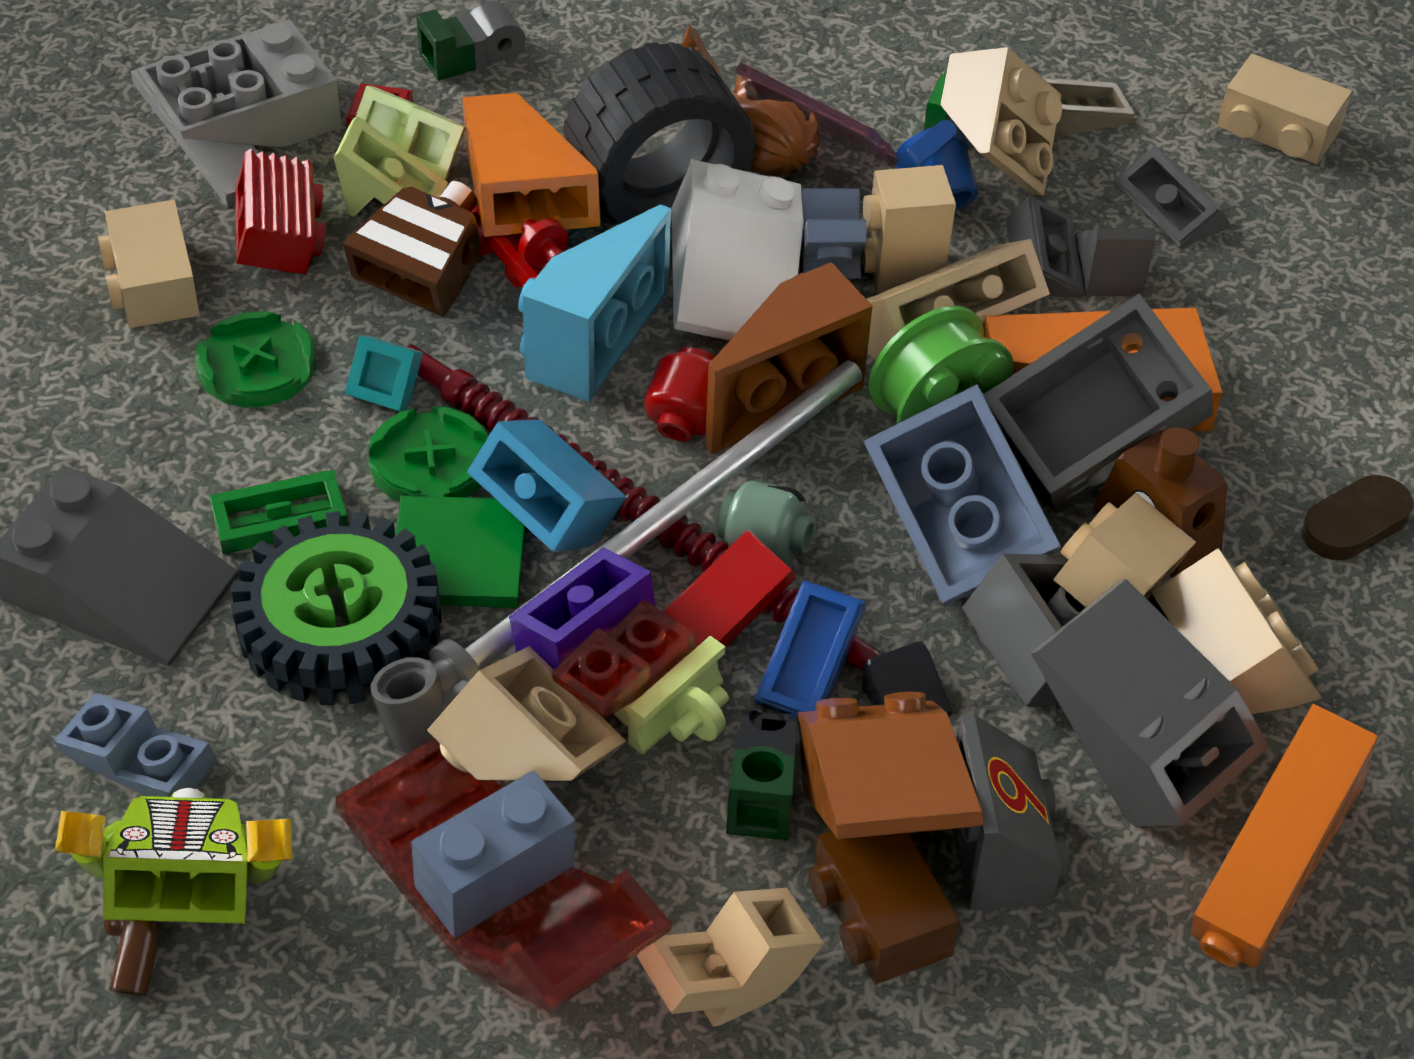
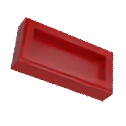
M747 530L657 617L659 628L668 636L673 633L696 647L709 636H712L726 648L796 577L791 568Z

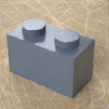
M533 770L411 841L414 886L455 939L574 866L575 819Z

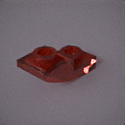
M643 599L608 635L597 628L552 672V678L558 685L600 715L606 717L638 699L696 648L695 633Z

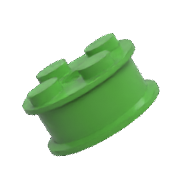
M962 306L941 307L911 321L885 345L870 372L868 391L872 401L880 410L897 415L898 424L975 385H978L982 394L986 393L1013 375V358L1009 350L1001 342L984 338L983 324L972 310Z

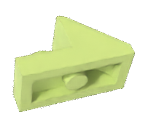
M358 116L351 121L334 156L347 211L353 217L374 197L385 204L402 188L412 186L438 198L448 184L446 180Z

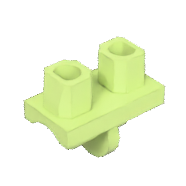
M672 633L656 647L651 656V671L661 678L658 682L651 686L635 673L626 672L611 685L609 689V710L628 727V744L644 755L669 731L681 742L686 740L692 733L702 740L712 741L724 732L726 721L721 707L729 701V696L720 687L723 684V678L718 670L717 663L725 654V646L709 636L696 647Z

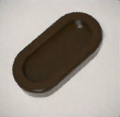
M1382 475L1365 476L1316 503L1308 510L1302 527L1303 541L1311 551L1321 557L1331 560L1353 558L1398 532L1407 524L1413 508L1412 495L1402 483L1393 478Z

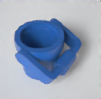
M942 120L934 127L913 135L897 149L896 159L898 163L894 169L944 166L956 203L955 211L964 209L978 196V189L968 153L970 146L964 133L953 122Z

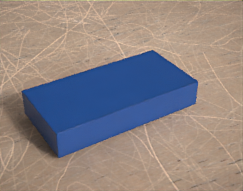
M803 580L754 699L756 704L783 714L797 715L798 719V712L816 711L817 701L830 699L866 610L865 601Z

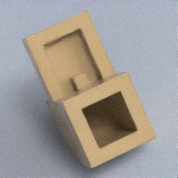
M788 888L733 892L706 931L650 936L637 955V958L671 1014L703 1010L713 1027L776 999L801 975L824 942Z

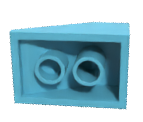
M660 204L552 257L536 279L530 278L525 283L519 297L518 308L523 313L524 333L520 343V353L525 356L526 379L590 402L669 291L671 208Z

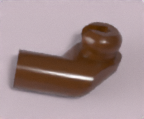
M104 920V928L107 934L120 938L109 990L117 993L147 996L157 952V921Z

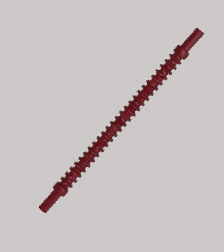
M413 344L407 346L408 348L423 352L417 376L440 390V396L444 402L453 408H462L463 413L469 414L471 417L475 415V420L481 425L488 424L490 432H492L498 421L539 420L537 417L528 418L527 411L522 408L516 409L513 401H503L502 395L496 391L490 392L487 384H478L476 377L466 370L457 369L453 371ZM557 434L567 443V438L565 437V435ZM568 443L569 446L626 496L619 508V516L622 520L629 521L633 518L634 522L660 502L658 496L651 495L647 497V491L644 487L638 486L634 488L632 479L627 477L620 479L618 470H607V465L604 461H594L591 452L584 451L580 453L581 449L577 443ZM686 515L654 538L656 539L660 536V543L664 548H670L674 545V553L677 557H684L688 554V562L691 566H698L702 563V572L710 567L728 549L726 541L716 543V537L713 532L707 531L702 534V527L699 523L693 522L688 524ZM794 587L788 590L785 589L761 613H769L773 610L774 621L777 623L784 622L788 618L799 589ZM855 635L846 660L864 672L867 660L884 653Z

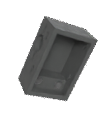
M1140 293L983 394L1016 460L1055 514L1068 509L1102 487L1116 459L1126 450L1159 430L1165 431L1173 427L1190 430L1213 415L1212 389ZM1132 350H1138V352H1135V353H1128L1129 351H1132ZM1167 397L1174 398L1172 401H1163Z

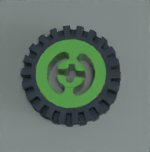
M340 511L326 512L327 527L316 529L310 515L298 519L300 535L293 537L286 526L283 525L272 532L276 549L262 540L259 541L252 548L254 562L243 559L237 569L240 581H233L231 589L233 603H231L240 649L243 657H248L250 669L258 678L263 674L266 675L267 684L270 688L280 693L289 683L292 699L306 702L311 689L315 688L317 689L320 705H335L336 689H347L349 704L364 702L362 685L372 683L375 675L383 667L404 658H423L429 660L430 644H438L441 635L439 623H442V612L435 565L431 564L430 553L422 544L416 547L415 535L406 528L395 535L393 521L381 517L372 531L367 513L354 512L351 526H342ZM338 587L341 606L344 614L347 616L349 625L337 627L334 608L326 589Z

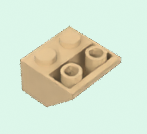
M1008 47L950 54L941 106L982 156L1031 195L1044 196L1047 176L1053 167L1052 147L1056 124L1060 121L1062 115V94Z
M1217 548L1151 592L1169 622L1238 689L1251 714L1288 709L1322 699L1321 694L1309 678V676L1319 671V668L1300 640L1294 636L1286 624L1287 620L1267 590L1263 589L1245 562L1233 568L1220 549Z

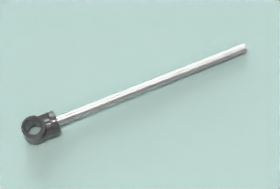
M850 360L842 363L556 581L603 547L628 559L862 379L859 367ZM509 616L466 649L453 640L444 639L429 652V660L423 658L400 659L383 667L375 675L371 683V693L389 740L396 750L404 753H422L440 745L427 729L479 670L488 666L514 646Z

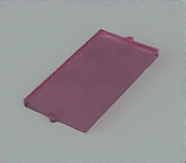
M742 62L738 65L735 72L762 99L794 102L804 113L806 121H809L810 113L814 112L819 120L818 127L891 164L897 160L896 152L891 148L892 145L886 142L874 128Z

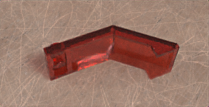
M435 738L335 797L336 812L462 966L550 1013L672 930V922L627 870L615 876L614 883L612 884L571 867L454 939L414 886L411 841L502 789V787L496 780H477L470 772H463L454 767L443 756L440 750V743Z

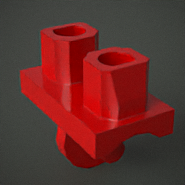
M547 218L536 222L535 219H528L522 224V234L490 236L489 247L505 265L504 275L514 287L523 288L530 278L536 279L552 257L568 250L566 248L568 232L558 220Z

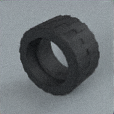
M655 42L620 53L618 57L611 61H606L598 67V70L584 81L579 88L580 91L572 99L568 107L569 113L564 121L563 129L566 140L597 169L599 205L605 215H608L615 225L624 223L660 204L672 209L691 159L711 164H723L746 172L751 169L754 160L753 151L756 148V137L753 134L754 127L750 118L709 60L704 58L694 48L683 47L680 43L668 42L666 44H658ZM687 120L680 132L663 147L650 154L632 158L636 150L657 131L671 124ZM671 216L670 231H672V216Z

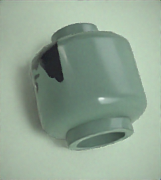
M750 480L742 484L738 491L731 490L725 496L718 515L717 534L720 539L728 543L729 548L744 532L749 530L788 566L793 561L797 552L806 554L809 551L815 535L816 519L807 515L806 499L799 491L760 480Z

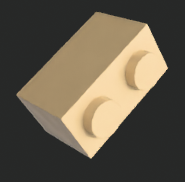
M1251 53L1226 88L1217 126L1231 131L1238 137L1249 138L1281 150L1290 157H1299L1318 164L1342 128L1352 90Z
M943 165L874 171L872 195H865L863 198V219H866L868 235L867 243L860 259L861 272L863 274H872L877 292L887 291L947 266L956 203Z
M175 199L105 211L109 235L98 236L104 270H117V274L106 275L112 309L119 310L125 308L128 327L134 328L200 316L193 274Z
M1135 493L1118 509L1110 502L1107 503L1089 525L1084 523L1074 533L1060 552L1068 561L1053 580L1085 607L1089 606L1119 580L1127 579L1148 599L1152 595L1151 592L1165 582L1195 545L1196 541L1139 494Z

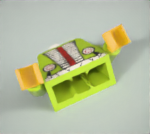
M193 788L180 789L174 792L171 797L140 796L135 798L130 803L122 820H117L106 828V816L61 811L55 852L70 853L72 858L90 876L103 879V920L245 924L247 881L253 884L266 882L275 875L282 860H293L291 819L246 821V825L241 824L236 802L230 799L207 798L204 793Z

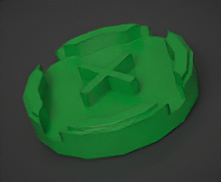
M267 311L246 312L221 320L210 329L211 336L204 343H202L201 338L196 347L195 366L197 377L206 392L223 403L245 408L271 406L292 398L308 385L316 370L315 343L305 326L295 320L294 325L281 321L280 314Z
M432 406V413L423 412L417 414L416 408L401 411L383 422L371 437L368 461L369 470L375 485L388 497L399 502L401 496L468 497L481 487L467 471L486 442L488 435L485 428L469 414L449 407Z

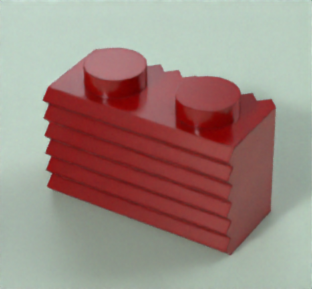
M250 149L244 153L235 187L236 264L306 274L311 256L320 257L324 246L325 223L315 221V218L319 217L322 208L323 185L313 183V164L309 159L301 162L298 157L290 160L286 155L278 158L275 153L267 156L263 151L255 154Z

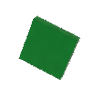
M400 497L395 535L406 528L415 535L416 547L423 544L430 553L431 564L435 565L441 605L499 608L519 607L526 530L524 524L495 498Z

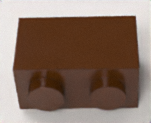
M832 831L817 836L814 866L810 867L808 871L811 889L822 908L833 906L842 923L839 927V934L848 959L854 966L864 963L875 985L953 956L960 920L909 833L837 839Z

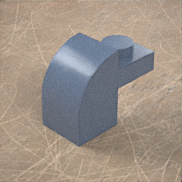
M802 188L804 224L800 251L801 273H806L832 262L848 280H860V256L867 243L866 219H860L859 189Z

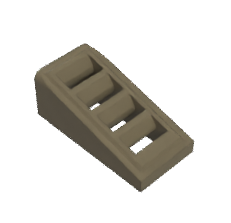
M1043 78L1062 94V115L1060 121L1056 124L1054 137L1134 123L1137 120V116L1117 83ZM1105 98H1108L1114 108L1108 106ZM1103 99L1108 107H1099L1096 100Z

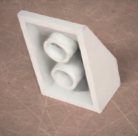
M691 159L671 209L674 329L730 341L780 283L798 275L804 224L801 184L786 181L780 177H768L733 169L723 164H711Z

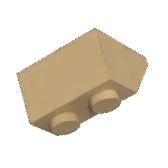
M530 646L479 670L427 729L440 743V750L448 762L463 772H470L477 780H517L534 770L542 780L572 781L618 751L626 742Z

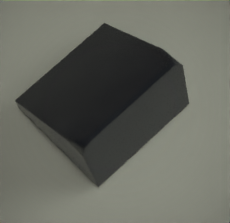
M917 641L866 661L862 690L873 706L884 705V696L891 693L921 692L926 694V701L933 700L947 712L948 717L952 716V709L933 659L923 641Z

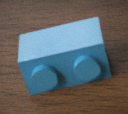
M542 420L498 421L467 471L469 475L553 552L586 548L595 544L626 498L621 491Z

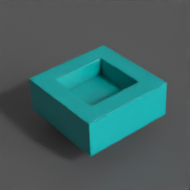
M359 335L344 394L394 410L405 411L411 401L423 352L375 337Z

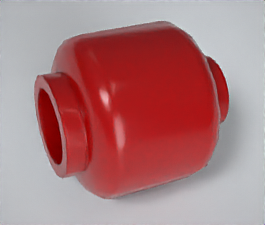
M687 347L681 348L676 353H670L657 362L643 407L648 417L657 424L658 432L664 437L688 442L692 439L693 435H706L708 370L710 362L715 358L711 353L698 348Z

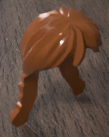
M688 24L681 45L686 48L692 47L699 51L704 58L709 60L722 78L698 31ZM746 69L737 76L736 87L733 92L734 97L744 109L754 127L753 134L756 137V148L753 151L754 160L750 169L751 172L775 177H789L793 171L801 173L804 166L810 165L811 159L818 155L817 148L820 146V134L817 130L819 121L814 112L810 113L809 121L806 122L804 113L794 102L758 100L757 91H760V86L754 75Z

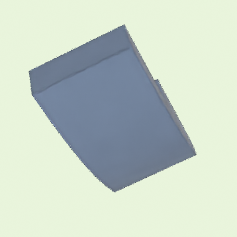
M97 693L93 694L53 741L60 752L76 763L145 796L171 797L174 792L183 788L196 789L218 761L210 743L155 726L147 708Z

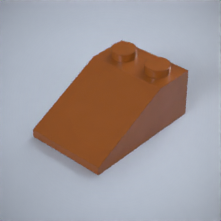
M832 262L806 273H800L780 283L710 362L708 370L705 447L711 454L737 444L847 360L854 362L859 367L862 379L836 400L863 389L873 306Z
M921 692L891 693L884 696V705L858 707L857 699L830 698L817 701L816 711L798 712L804 795L837 839L983 826L982 809L948 714L933 700L926 701V694Z

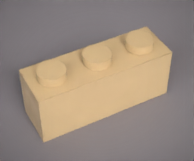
M1026 239L995 245L867 298V301L873 306L868 343L869 354L876 360L885 345L903 327L934 309L946 306L966 307L972 310L981 322L984 323L985 316L1003 315L1049 295L1050 293L1032 240Z

